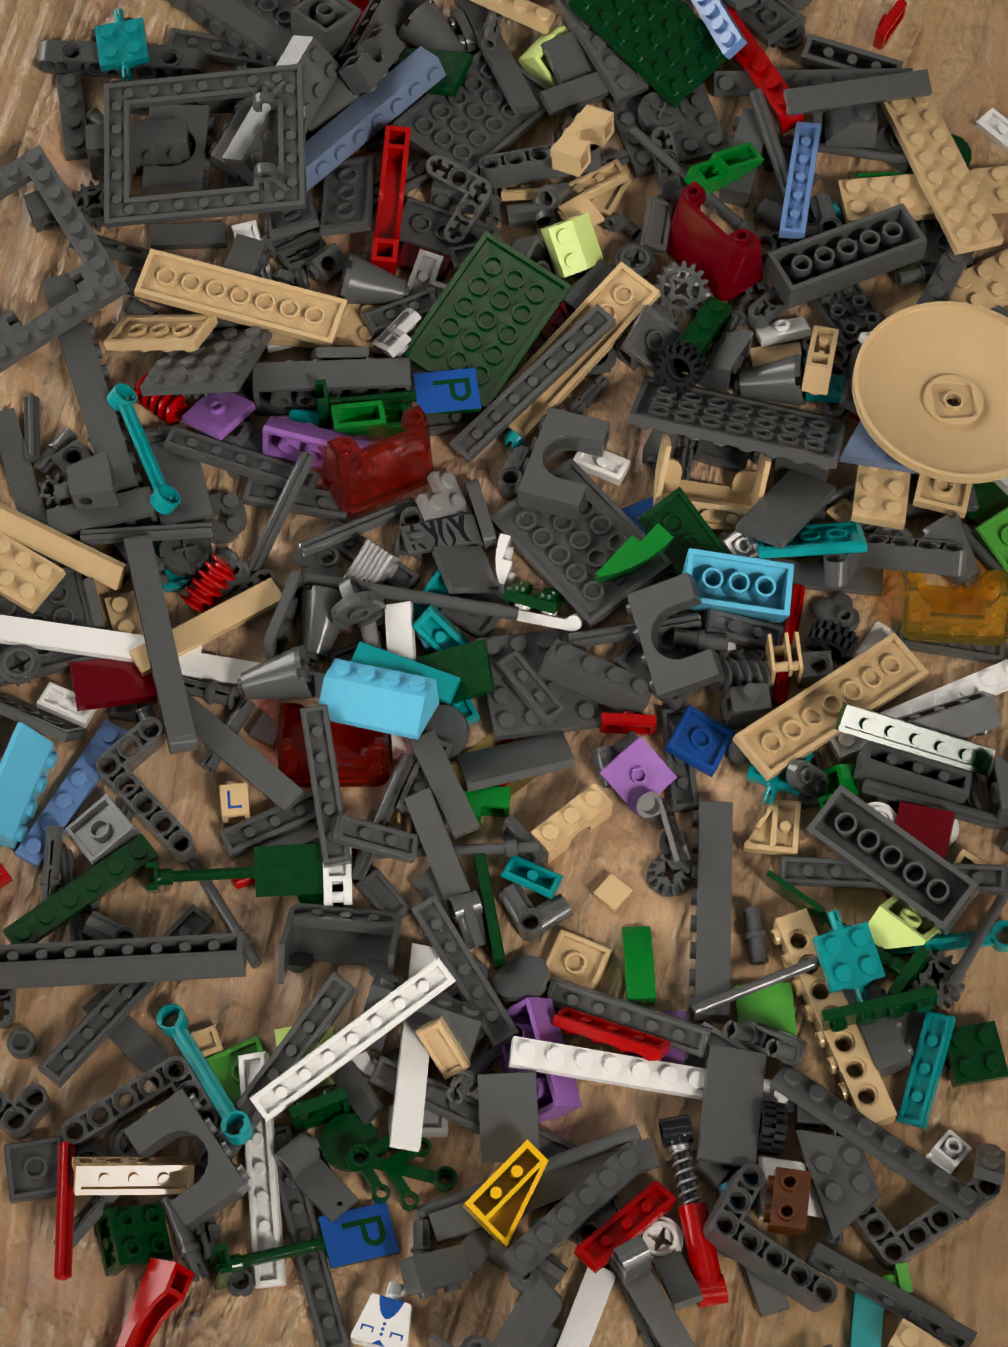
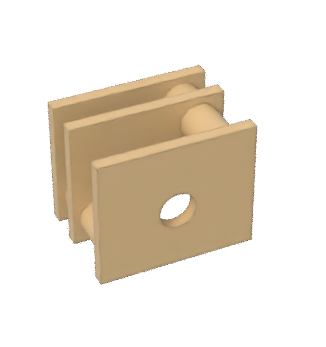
M584 192L558 206L559 211L557 214L561 218L558 222L588 212L596 237L599 238L604 235L598 224L605 221V218Z
M786 632L781 646H773L772 636L768 634L765 651L767 665L771 673V685H774L776 672L787 671L788 677L792 676L793 671H795L797 683H801L804 668L799 632H795L792 645H790L789 635ZM783 655L784 662H775L774 656Z

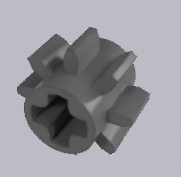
M58 474L54 478L51 475H46L47 480L44 483H39L41 487L39 498H47L46 505L53 507L55 502L58 505H64V500L67 498L58 500L56 494L53 495V492H55L54 485L63 483L64 476Z

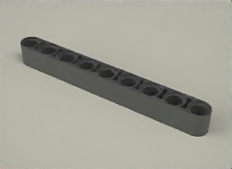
M146 534L124 538L126 559L170 755L198 750L196 733L151 535Z

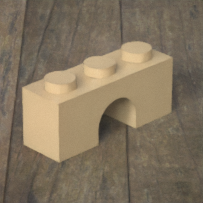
M586 105L575 116L572 124L563 131L559 140L551 146L552 169L580 177L591 163L590 144L603 147L615 132L614 112Z
M595 782L531 831L533 838L536 841H540L542 848L548 853L546 859L548 864L570 847L571 840L581 830L587 827L591 831L612 815L613 802Z

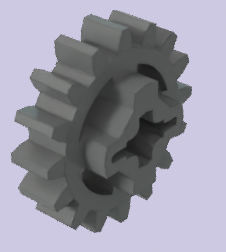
M89 181V186L87 187L80 184V191L73 189V199L78 207L82 206V213L92 229L97 228V231L101 232L102 227H106L104 224L103 181H99L98 185H94L93 181Z
M686 261L682 262L681 267H678L676 262H672L673 269L669 270V268L664 267L663 269L666 274L664 276L657 275L661 283L654 285L655 288L660 289L661 296L659 298L663 300L660 306L664 307L667 305L669 307L667 312H672L673 309L677 310V317L681 316L682 311H685L690 316L691 308L699 311L698 303H705L706 300L702 295L709 293V290L704 289L703 285L709 281L708 279H701L704 273L703 270L695 272L696 264L687 268ZM685 271L692 275L687 279H682L675 272ZM668 279L671 283V292L665 295L664 287ZM673 279L681 284H688L686 291L690 299L682 293L679 295L675 293L677 286ZM698 282L699 293L695 299L692 295V286ZM676 299H684L688 305L676 306L672 302Z
M929 949L930 954L928 956L930 960L925 965L924 973H919L909 987V991L935 985L938 995L935 1009L937 1012H940L943 1004L950 1009L953 1005L952 1000L959 1001L961 997L959 992L964 991L965 985L960 982L955 991L950 990L949 993L943 996L944 989L947 988L946 983L957 964L953 965L951 963L952 955L945 959L943 958L942 950H939L937 956H934L931 949Z

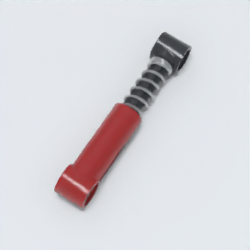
M684 1114L659 1119L661 1140L664 1148L669 1149L670 1158L674 1161L672 1168L676 1170L674 1178L678 1179L676 1186L680 1190L678 1198L683 1203L678 1208L691 1272L703 1296V1301L697 1303L698 1308H705L728 1303L727 1287L724 1276L721 1273L716 1247L703 1234V1227L709 1217L707 1203L700 1202L702 1198L698 1194L700 1187L697 1186L695 1180L698 1177L694 1175L693 1169H695V1166H692L691 1161L693 1156H690L689 1152L691 1151L690 1145L694 1142L689 1115Z

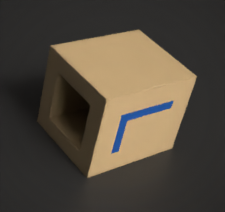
M230 781L226 785H220L221 814L224 826H232L251 818L248 784L240 781Z

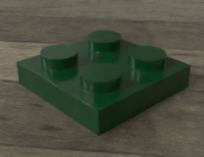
M518 580L517 583L513 582L504 589L502 599L554 614L563 606L564 601L563 598L558 596V591L547 587L539 590L533 588L534 584L528 581Z
M995 1021L954 1027L945 1058L953 1088L1008 1078V1068Z
M331 1087L322 1091L321 1096L313 1099L305 1097L295 1101L293 1106L289 1107V1112L295 1133L299 1134L328 1123L338 1115L350 1113V1107L345 1088L337 1089V1087Z

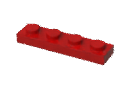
M566 1006L554 1015L552 1026L561 1028L567 1034H579L588 1037V1040L591 1042L606 1043L614 1046L618 1051L639 1054L648 1061H660L670 1049L671 1041Z
M657 1180L653 1181L575 1248L574 1254L596 1274L611 1261L613 1249L635 1236L641 1235L676 1205L677 1198Z

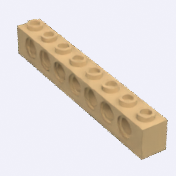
M807 908L775 919L771 936L776 946L780 945L784 955L781 958L785 968L817 956L812 938L818 936V933ZM799 940L805 947L795 948L792 946L791 941ZM821 966L815 968L816 972L813 974L803 973L795 976V980L792 981L795 993L798 997L802 996L806 1005L803 1007L808 1022L814 1023L817 1030L815 1032L816 1041L819 1047L824 1048L827 1053L826 1063L830 1073L837 1076L840 1083L837 1084V1088L842 1100H847L849 1106L880 1127L894 1123L897 1116L896 1110L858 1024L849 1025L847 1029L839 1032L824 1031L821 1011L849 1005L843 990L830 994ZM817 990L822 991L826 994L827 998L817 999L813 992ZM844 1042L849 1046V1050L840 1051L835 1046V1043ZM848 1068H856L861 1076L857 1078L851 1077L846 1070ZM858 1095H869L872 1103H862L858 1099Z

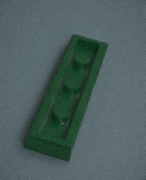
M478 854L474 855V866L490 941L494 969H499L505 964L504 948L486 855Z

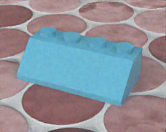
M692 548L688 549L682 574L688 572L695 578L702 603L687 609L705 612L708 608L751 619L782 623L789 617L794 564Z
M335 659L324 676L318 705L327 704L329 719L332 722L418 740L439 705L436 679Z
M21 722L17 723L0 762V846L16 850L19 842L22 843L26 837L28 820L30 817H34L38 807L36 801L39 794L44 793L48 784L47 775L49 770L55 768L58 760V753L53 742Z

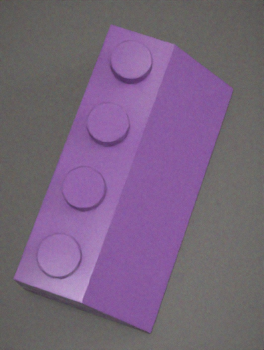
M270 416L263 427V455L296 463L300 452L306 451L314 456V461L311 465L313 468L365 480L373 451L372 440H368L360 435L351 436L343 434L334 429L319 428L312 423L303 424L295 422L287 417Z
M527 997L506 1009L520 1033L518 1037L564 1044L560 1028L552 1026L556 1012L551 998ZM511 1041L500 1047L501 1055L499 1058L504 1073L531 1072L529 1070L508 1067ZM536 1072L538 1123L563 1117L582 1107L575 1078Z

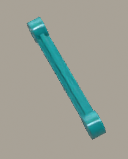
M117 383L107 395V402L114 410L120 412L154 490V493L150 496L152 507L161 514L169 515L179 505L181 497L176 489L166 484L133 407L137 401L136 392L127 384Z
M1008 920L996 922L981 947L992 946L998 952H1008V944H1002L995 938V934L1001 931V928L1008 930ZM976 931L934 935L921 946L927 950L931 949L932 952L967 949ZM920 945L891 949L880 948L894 957L912 955Z
M177 1004L165 1005L157 1013V1024L166 1036L173 1037L221 1117V1130L228 1142L234 1145L246 1143L254 1132L249 1117L246 1113L235 1108L189 1032V1021L183 1009ZM179 1014L174 1026H164V1022L169 1016ZM234 1122H244L243 1127L239 1130V1134H228L229 1127Z

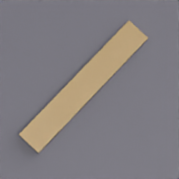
M0 503V532L90 578L93 577L94 580L116 591L121 588L127 564Z
M272 578L173 628L172 632L178 658L278 606L282 593ZM145 643L129 651L132 660L143 677L152 672Z

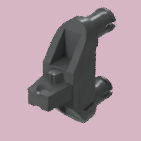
M728 1021L723 1029L726 1038L739 1040L741 1044L748 1048L759 1050L770 1057L782 1060L785 1064L794 1066L801 1065L808 1044L798 1036L753 1021H747L743 1024Z

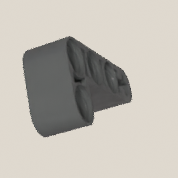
M30 1084L23 1089L14 1101L0 1091V1102H2L0 1107V1129L16 1140L29 1136L51 1108V1100L46 1089L40 1084ZM34 1096H43L42 1102L38 1105L29 1104ZM17 1118L24 1119L23 1125L19 1128L11 1127L13 1120Z

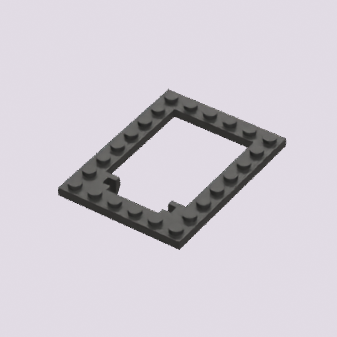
M302 63L104 84V224L107 228L307 209L304 67ZM253 97V109L256 112H263V103L269 104L272 111L278 110L279 167L269 162L258 163L254 168V186L132 197L131 109ZM264 174H269L271 177H264Z
M40 145L0 169V201L33 181L83 262V265L68 273L79 291L24 326L13 310L0 316V373L130 291L129 286Z

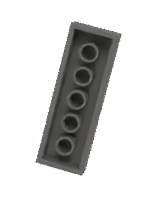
M293 35L276 66L302 63L304 67L306 132L339 75L338 71L341 66L313 36ZM267 103L262 104L263 112H256L252 105L222 157L249 186H254V168L258 163L269 162L279 167L278 110L272 111ZM264 174V177H271V175Z
M902 203L768 252L765 273L787 309L922 260L927 239Z
M395 356L394 358L381 359L368 357L365 359L341 358L339 360L315 359L313 361L288 360L286 362L262 361L256 363L253 367V395L256 415H289L291 409L317 411L315 380H326L329 396L340 395V397L411 390L410 358ZM406 402L408 411H412V402Z
M841 784L806 829L813 839L945 935L949 933L980 892L977 882Z

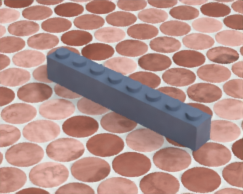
M420 46L384 78L379 80L377 83L378 87L373 92L361 95L306 141L307 192L446 76L437 56Z

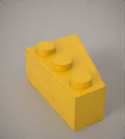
M527 1139L462 1207L498 1243L507 1247L549 1160Z

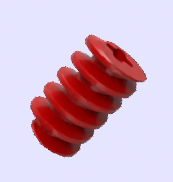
M149 372L146 373L133 389L137 394L136 402L142 404V407L145 409H150L152 414L158 415V418L166 421L168 425L178 424L182 420V416L189 410V404H183L185 396L182 394L177 397L176 395L142 396L140 386L149 374Z
M215 553L212 554L215 560L214 564L208 561L205 562L209 569L208 572L199 569L198 573L202 579H191L195 587H184L188 596L179 594L190 607L200 613L209 610L206 604L213 606L216 603L213 596L220 598L223 595L220 588L226 590L229 588L227 580L234 581L236 579L233 567Z

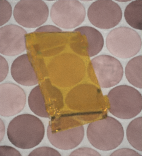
M1007 570L986 571L980 577L978 588L926 586L925 573L899 571L901 631L908 640L1000 645L1007 641Z

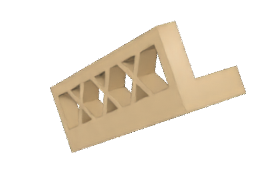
M189 1156L149 1157L148 1159L143 1157H72L74 1195L182 1194L194 1185L195 1165Z

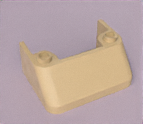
M662 434L655 468L653 506L680 487L711 529L730 532L736 530V524L764 496L771 466L770 457L760 452L756 470L743 469L738 471L733 477L731 487L681 479V464L676 459L670 457L672 448L670 437L668 434Z

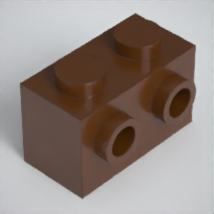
M776 1167L773 1176L768 1175L766 1193L771 1194L770 1205L765 1204L763 1222L768 1223L767 1232L799 1237L804 1236L807 1224L811 1171Z

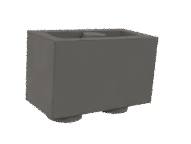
M462 1244L414 1255L398 1261L407 1297L419 1294L420 1300L437 1295L436 1290L444 1288L445 1293L462 1289L461 1283L472 1279Z

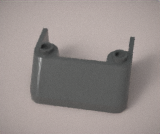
M306 903L291 906L279 943L278 984H284L287 970L302 973L312 966L313 961L369 966L368 972L374 978L378 972L396 976L402 917L398 913L381 910Z
M493 1240L490 1244L489 1261L509 1273L511 1286L521 1292L522 1296L492 1342L481 1335H471L463 1341L460 1347H539L561 1313L563 1302L560 1294L537 1267L521 1279L501 1258L508 1248ZM433 1333L429 1338V1347H454Z

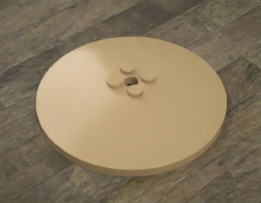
M936 301L902 309L879 323L862 344L852 375V393L856 411L863 426L877 445L907 468L937 480L962 484H978L1008 477V317L974 304ZM954 399L959 403V406H951L946 400Z

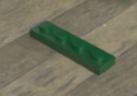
M934 985L821 1011V1022L824 1031L839 1032L847 1029L849 1025L858 1023L861 1026L875 1023L876 1019L884 1017L897 1019L904 1016L907 1012L916 1011L917 1013H924L937 1006L938 995Z

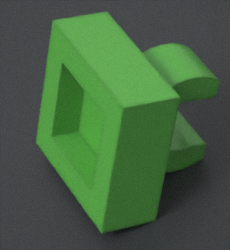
M907 1262L895 1264L892 1269V1275L882 1276L886 1281L912 1295L913 1287Z

